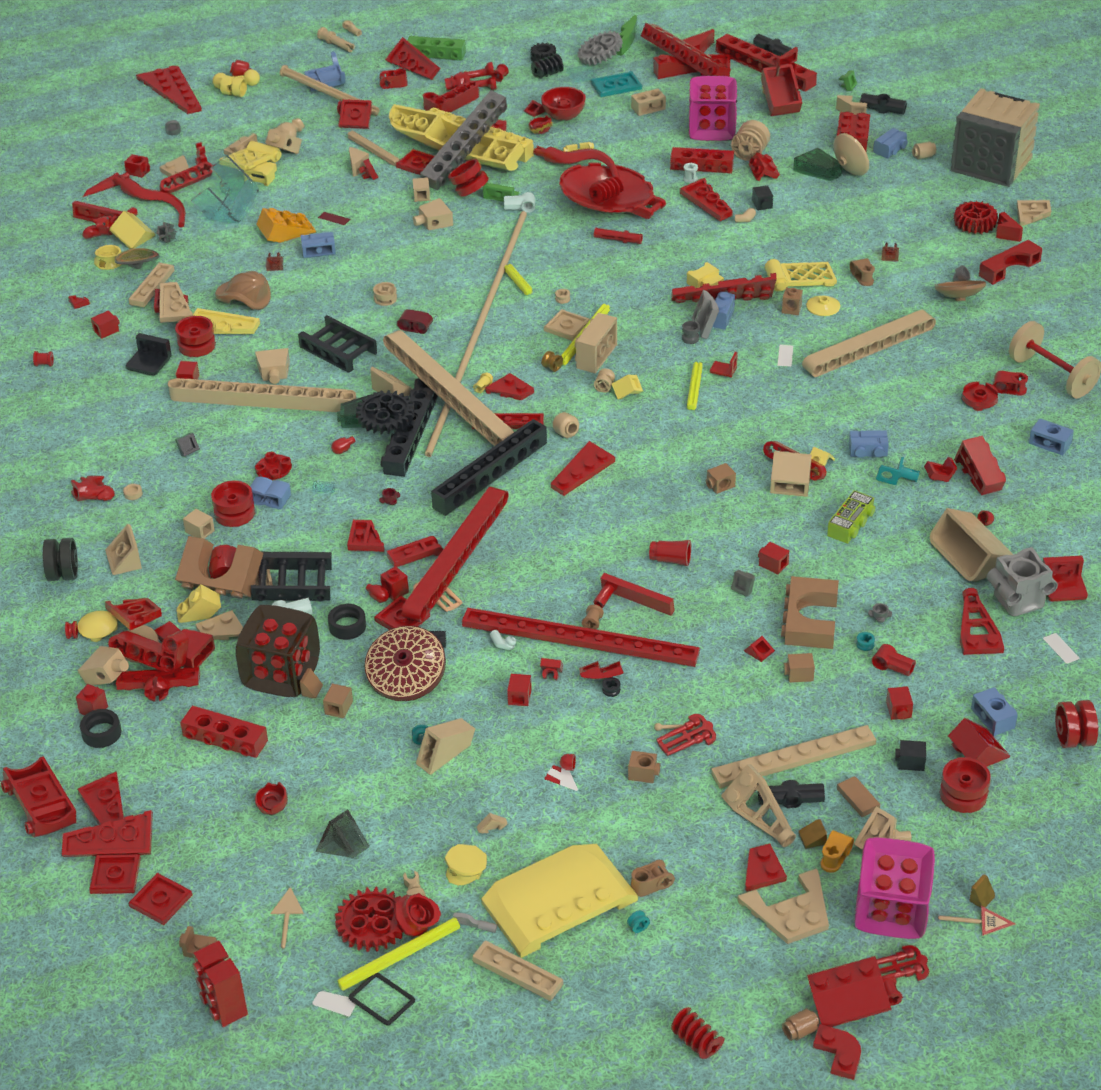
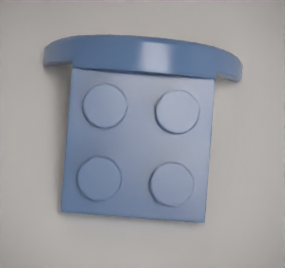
M334 51L331 52L333 65L304 71V75L331 87L346 83L345 72L341 71Z

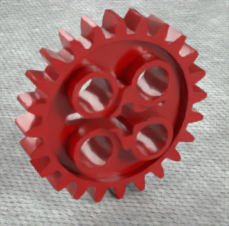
M366 887L365 893L357 890V896L349 894V901L343 899V906H338V913H335V925L338 936H342V942L348 941L350 948L356 944L357 951H360L362 947H366V952H369L371 947H374L376 952H378L379 946L388 949L387 943L389 942L395 945V938L402 939L403 932L395 920V903L401 896L395 897L394 891L387 894V888L378 892V887H375L373 892H370L368 887Z

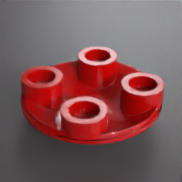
M272 451L267 452L265 457L255 465L256 474L259 477H265L270 480H277L286 476L292 468L290 457L276 454Z

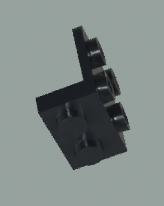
M138 333L135 336L138 351L128 361L126 369L149 375H157L172 357L169 339Z

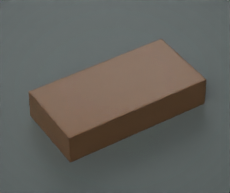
M856 776L837 784V790L861 817L873 813L876 806L880 808V803Z

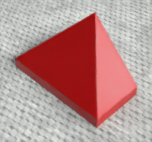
M794 47L774 61L777 72L779 66L793 64L797 61L798 47Z

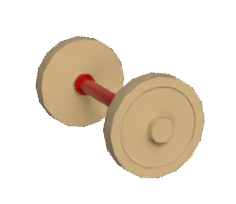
M1036 321L1027 322L1016 332L1009 346L1010 358L1018 363H1022L1037 352L1068 371L1070 375L1066 383V391L1075 399L1088 394L1098 382L1101 375V362L1098 359L1088 356L1082 359L1075 367L1071 366L1040 346L1044 338V328Z

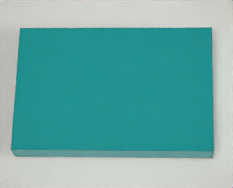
M632 71L591 79V84L600 97L642 90V84Z

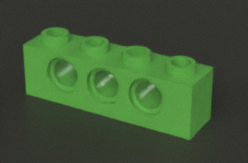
M409 36L407 40L428 58L463 60L466 53V44L463 39Z

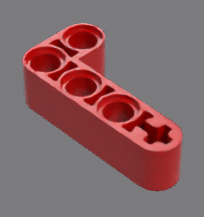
M473 80L468 81L440 96L433 92H426L423 94L424 110L429 111L431 108H437L451 113L479 98V83Z
M125 630L112 636L108 641V645L112 648H118L126 658L163 672L171 673L185 665L189 639L185 633L179 631L166 637L162 643Z

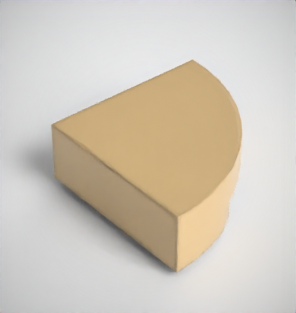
M489 813L479 823L477 830L479 833H489L488 830L496 828L501 830L508 823L506 818Z

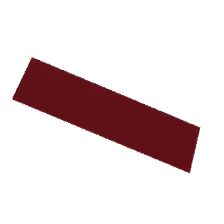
M323 212L318 217L344 226L351 220L328 212Z

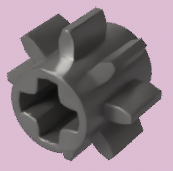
M163 222V225L158 226L156 234H158L160 241L170 243V239H175L177 231L174 229L173 224Z

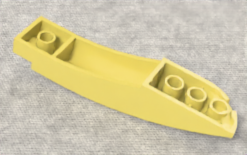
M396 104L392 106L389 113V119L394 129L439 151L461 126L443 117L440 113ZM484 134L481 141L474 146L472 152L464 160L477 159L482 165L513 171L518 168L517 161L523 154L524 149L521 142Z

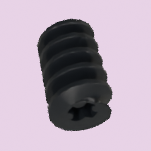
M554 54L547 58L533 61L531 63V70L535 77L542 79L544 76L548 77L549 74L553 75L559 71L562 72L564 66L560 55Z

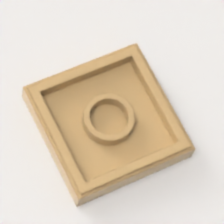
M561 309L544 326V331L573 341L590 319Z

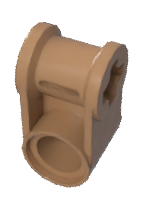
M869 259L851 261L850 271L857 281L863 286L873 285L875 267L870 263Z
M656 860L632 871L631 888L638 897L666 889L674 883L675 877L667 871L663 860Z

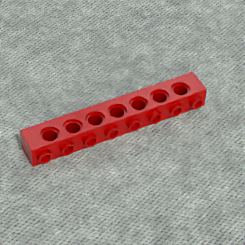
M645 23L641 33L642 38L706 76H729L731 68L660 26Z
M725 34L716 40V53L730 55V59L761 73L763 68L774 67V61L780 57L730 34ZM796 63L792 64L799 90L806 92L816 86L817 72Z

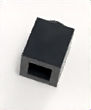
M768 185L753 187L752 201L757 211L773 208V194Z
M900 740V747L895 748V761H899V770L925 771L926 742Z

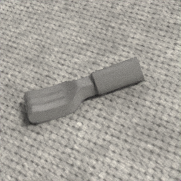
M465 913L453 914V918H456L459 924L496 933L498 924L479 921Z

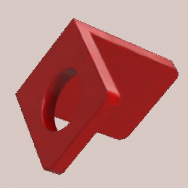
M734 352L730 364L714 361L710 368V373L732 378L737 369L738 352Z

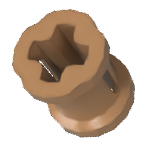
M589 605L586 609L587 615L582 620V626L597 630L600 625L599 620L603 617L604 611L598 605Z

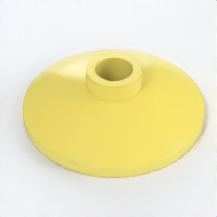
M820 295L810 298L807 301L806 307L812 314L831 316L840 310V303L833 297Z

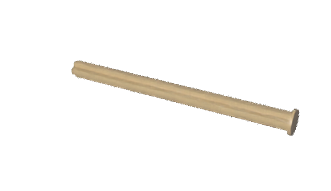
M283 65L280 69L281 76L289 77L338 100H360L288 68L287 65ZM372 105L371 114L377 116L380 110Z

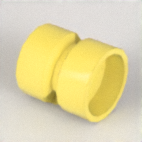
M224 75L220 84L221 93L243 97L247 91L246 79Z

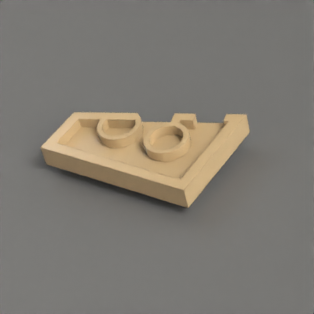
M177 282L160 283V323L176 322L186 317L194 316Z

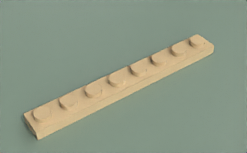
M868 725L711 768V774L720 789L729 786L747 764L752 765L763 777L876 745V738Z

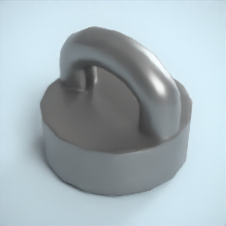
M170 120L165 124L168 135H177L181 132L178 121Z
M961 265L955 269L956 273L954 274L953 281L970 280V273L965 266Z

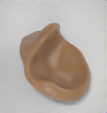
M247 271L235 275L230 281L219 286L215 292V297L217 300L227 304L231 300H239L251 309L260 310L269 304L271 292L264 275L256 271Z

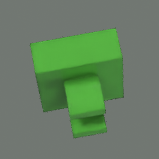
M854 70L848 71L839 78V80L844 81L841 87H846V91H852L857 85Z

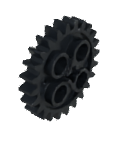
M381 390L380 394L374 392V396L367 395V399L362 398V403H358V407H356V419L358 424H361L362 429L366 428L367 432L373 430V434H375L377 431H380L382 435L384 431L390 434V431L393 430L396 433L397 428L403 430V425L409 426V422L413 421L414 404H412V400H409V396L404 397L403 393L397 395V391L390 393V390H388L387 393H384Z

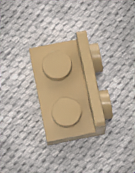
M253 133L248 137H241L225 148L224 154L230 155L245 149L250 141L258 142L257 134Z

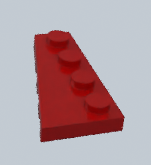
M403 37L385 59L389 63L431 80L441 69Z
M149 810L142 814L126 816L124 819L113 822H104L102 825L89 826L63 833L62 856L151 855L153 811Z

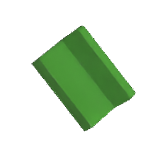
M486 183L483 186V198L504 202V196L519 195L518 191H514V187Z

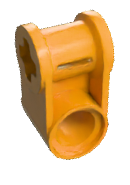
M832 830L822 849L821 868L829 873L838 871L845 858L851 852L854 838Z

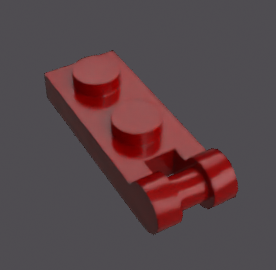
M429 536L388 550L387 557L394 567H399L432 555L438 556L443 551V547L438 544L435 536Z

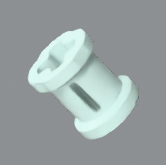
M687 163L684 165L685 182L693 183L698 180L696 176L697 164Z

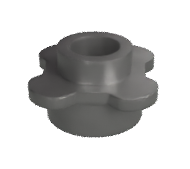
M877 603L873 606V610H869L868 615L874 617L877 622L883 623L886 618L892 617V612L887 605Z

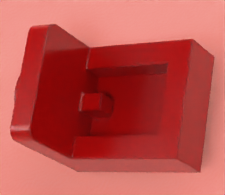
M947 457L943 465L927 461L924 465L929 478L935 481L949 482L957 470V466L951 457Z

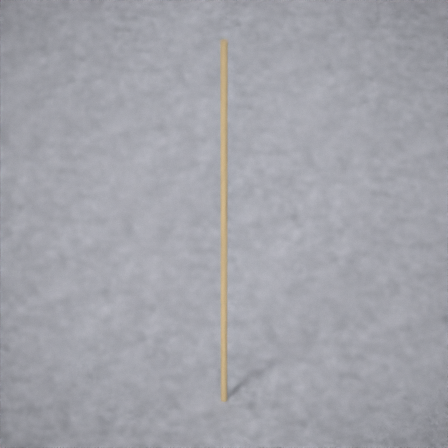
M522 211L455 376V379L459 382L462 380L504 274V267L508 264L527 216L525 211ZM446 402L425 451V456L427 457L432 456L451 408Z

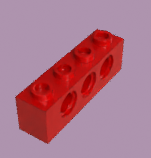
M672 147L670 170L685 171V164L695 163L698 166L697 171L732 173L734 151Z
M193 705L180 722L182 734L190 740L195 739L207 745H215L227 751L238 752L244 756L257 758L268 742L267 730L264 726Z

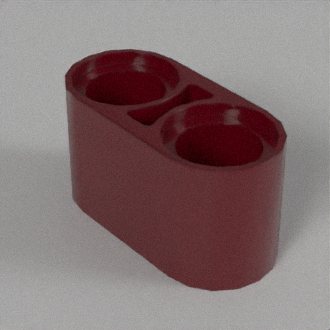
M406 309L397 321V326L404 331L425 334L432 324L433 318L427 312Z

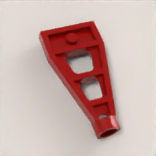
M965 589L962 592L964 606L960 634L963 655L1004 653L1001 633L982 604L977 589ZM969 613H980L982 618L969 619ZM985 627L988 634L971 635L970 628Z

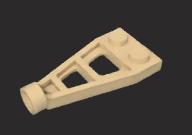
M747 764L721 797L736 813L774 837L782 847H787L795 840L796 835L788 824L765 779L752 765ZM757 790L764 804L757 812H754L747 807L746 802ZM769 809L772 810L777 818L772 826H769L762 820V817Z

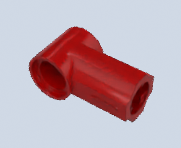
M889 644L881 645L871 660L873 666L883 671L889 668L906 676L912 674L916 665V660L898 654L895 648Z

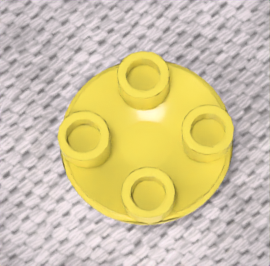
M108 611L88 613L78 623L79 633L93 642L100 641L118 629L117 618Z

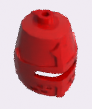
M219 545L212 549L209 562L211 578H219L228 572L235 556L236 547Z

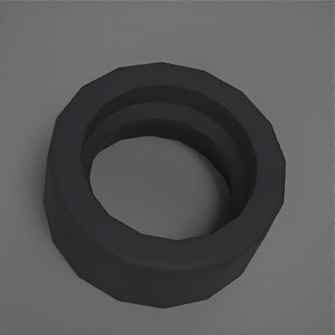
M349 603L334 607L328 615L330 633L334 637L343 640L359 637L366 629L364 610L360 606ZM346 617L358 619L356 623L347 626L336 623L338 620Z
M97 709L91 711L80 722L83 741L90 747L104 748L110 746L121 736L122 729L118 715L111 710ZM107 723L112 725L110 729L102 733L89 732L92 727L98 724Z

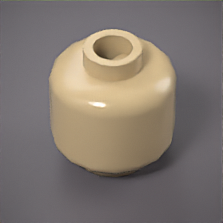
M562 412L554 418L553 429L560 436L571 438L579 430V421L575 416Z

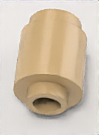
M931 142L915 144L912 148V154L917 159L932 157L936 154V145Z

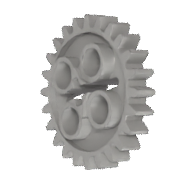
M605 31L603 34L594 35L593 38H589V41H584L585 44L580 45L581 48L577 52L579 60L582 64H589V66L592 64L596 65L597 62L600 64L602 61L606 62L607 58L611 59V56L616 55V52L620 51L619 48H622L623 40L621 36L615 31H609L608 33Z

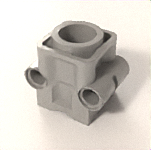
M1032 547L1023 549L1014 555L997 557L996 567L987 574V580L995 588L994 596L1011 616H1019L1043 608L1046 595L1052 594L1058 587V583L1052 577L1053 571L1041 561L1037 552Z

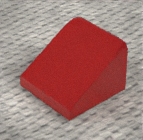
M532 100L524 112L532 117H536L544 113L545 110L542 104Z
M761 636L744 651L762 662L775 650Z

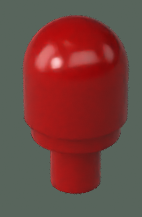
M351 436L347 439L341 437L335 440L331 445L332 451L335 454H342L348 451L350 445L356 442L355 438Z
M368 584L366 586V590L369 591L372 599L379 603H384L388 600L389 591L383 586L377 584Z

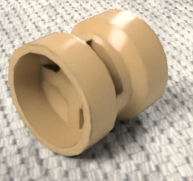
M606 368L601 369L594 382L595 389L599 392L607 393L615 380L614 372Z

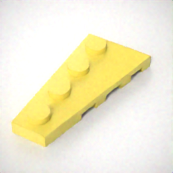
M197 308L193 314L194 316H204L210 319L213 324V334H254L260 325L259 318Z

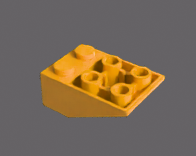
M262 208L256 224L268 241L280 243L301 237L300 235L316 232L304 214H295L287 210L278 211L274 208Z

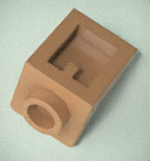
M188 926L185 934L182 933L179 946L182 947L184 957L194 958V952L216 942L217 939L216 937L194 934L193 926Z

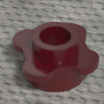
M386 488L382 491V497L379 498V502L395 505L400 497V493L393 488Z

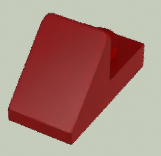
M1006 212L999 213L996 238L1021 241L1023 227Z

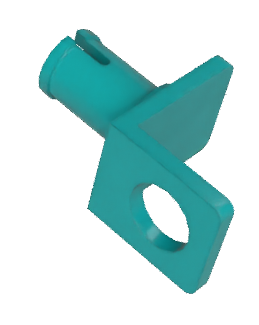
M901 457L897 469L880 465L876 480L892 485H897L900 478L917 482L920 471L904 467V457ZM888 471L892 474V477L885 478L882 476V473Z

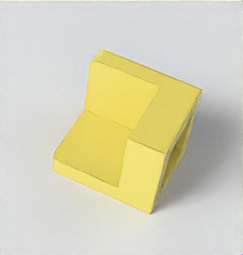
M626 375L612 383L617 399H622L629 394L643 392L637 375Z

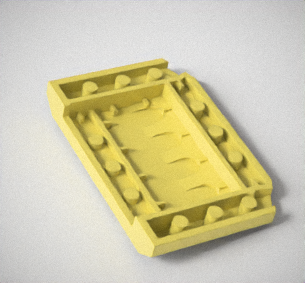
M597 844L572 845L496 881L481 898V901L489 915L498 924L502 933L522 958L541 949V943L614 907L620 910L638 901V895Z

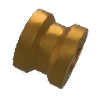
M547 351L542 358V366L556 372L563 364V357L555 355L552 351Z

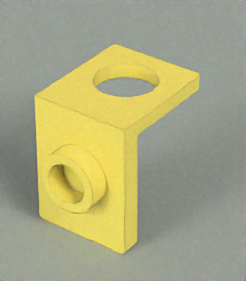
M813 447L810 453L812 454L811 459L824 466L828 459L835 460L830 453ZM811 469L816 472V475H819L818 469Z

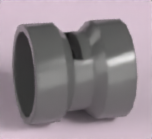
M695 321L683 323L682 341L686 344L697 343L699 341V324Z

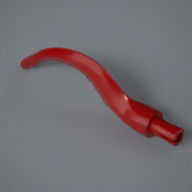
M536 146L534 149V155L544 157L545 161L555 164H572L582 160L595 159L606 164L610 168L612 176L619 177L614 161L606 153L597 149L586 148L569 152L554 147L543 148Z
M119 174L114 176L113 182L119 185L121 190L129 196L143 200L165 201L171 204L179 213L178 226L184 227L185 207L176 196L161 190L146 189L131 178L125 179Z

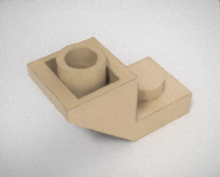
M837 95L836 109L838 111L851 112L854 115L866 113L867 103L852 102V96Z

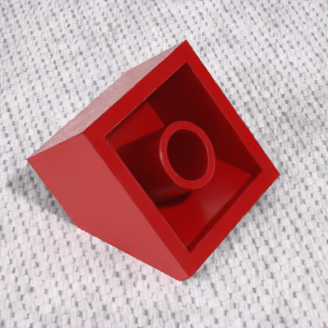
M965 717L948 735L953 742L951 745L955 750L960 753L962 752L965 757L980 761L986 767L1010 757V754L987 728Z

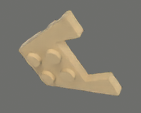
M817 869L799 874L798 880L806 891L805 894L766 906L758 891L753 890L739 895L738 902L742 906L745 905L756 918H760L765 922L767 927L787 944L829 929V922Z

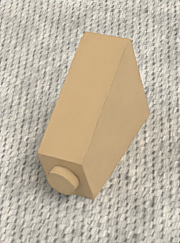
M462 718L426 728L416 764L427 773H434L471 745L475 728Z

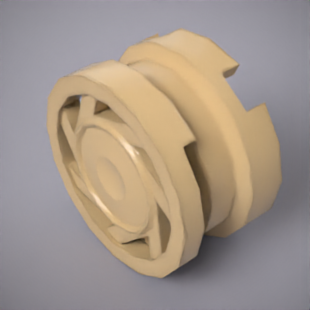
M381 282L374 286L373 294L376 304L389 306L397 301L396 287L393 283Z

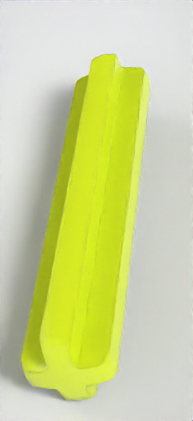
M512 264L505 265V272L525 295L532 294V287Z

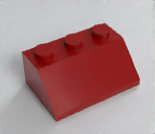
M875 956L807 975L822 1025L834 1027L892 1010Z

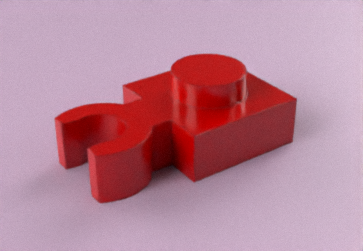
M202 142L196 143V165L208 162Z

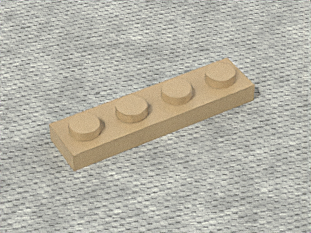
M158 263L128 299L129 305L145 307L155 295V289H160V283H165L175 271L174 265Z
M486 940L473 955L474 963L549 1001H552L563 986V979Z

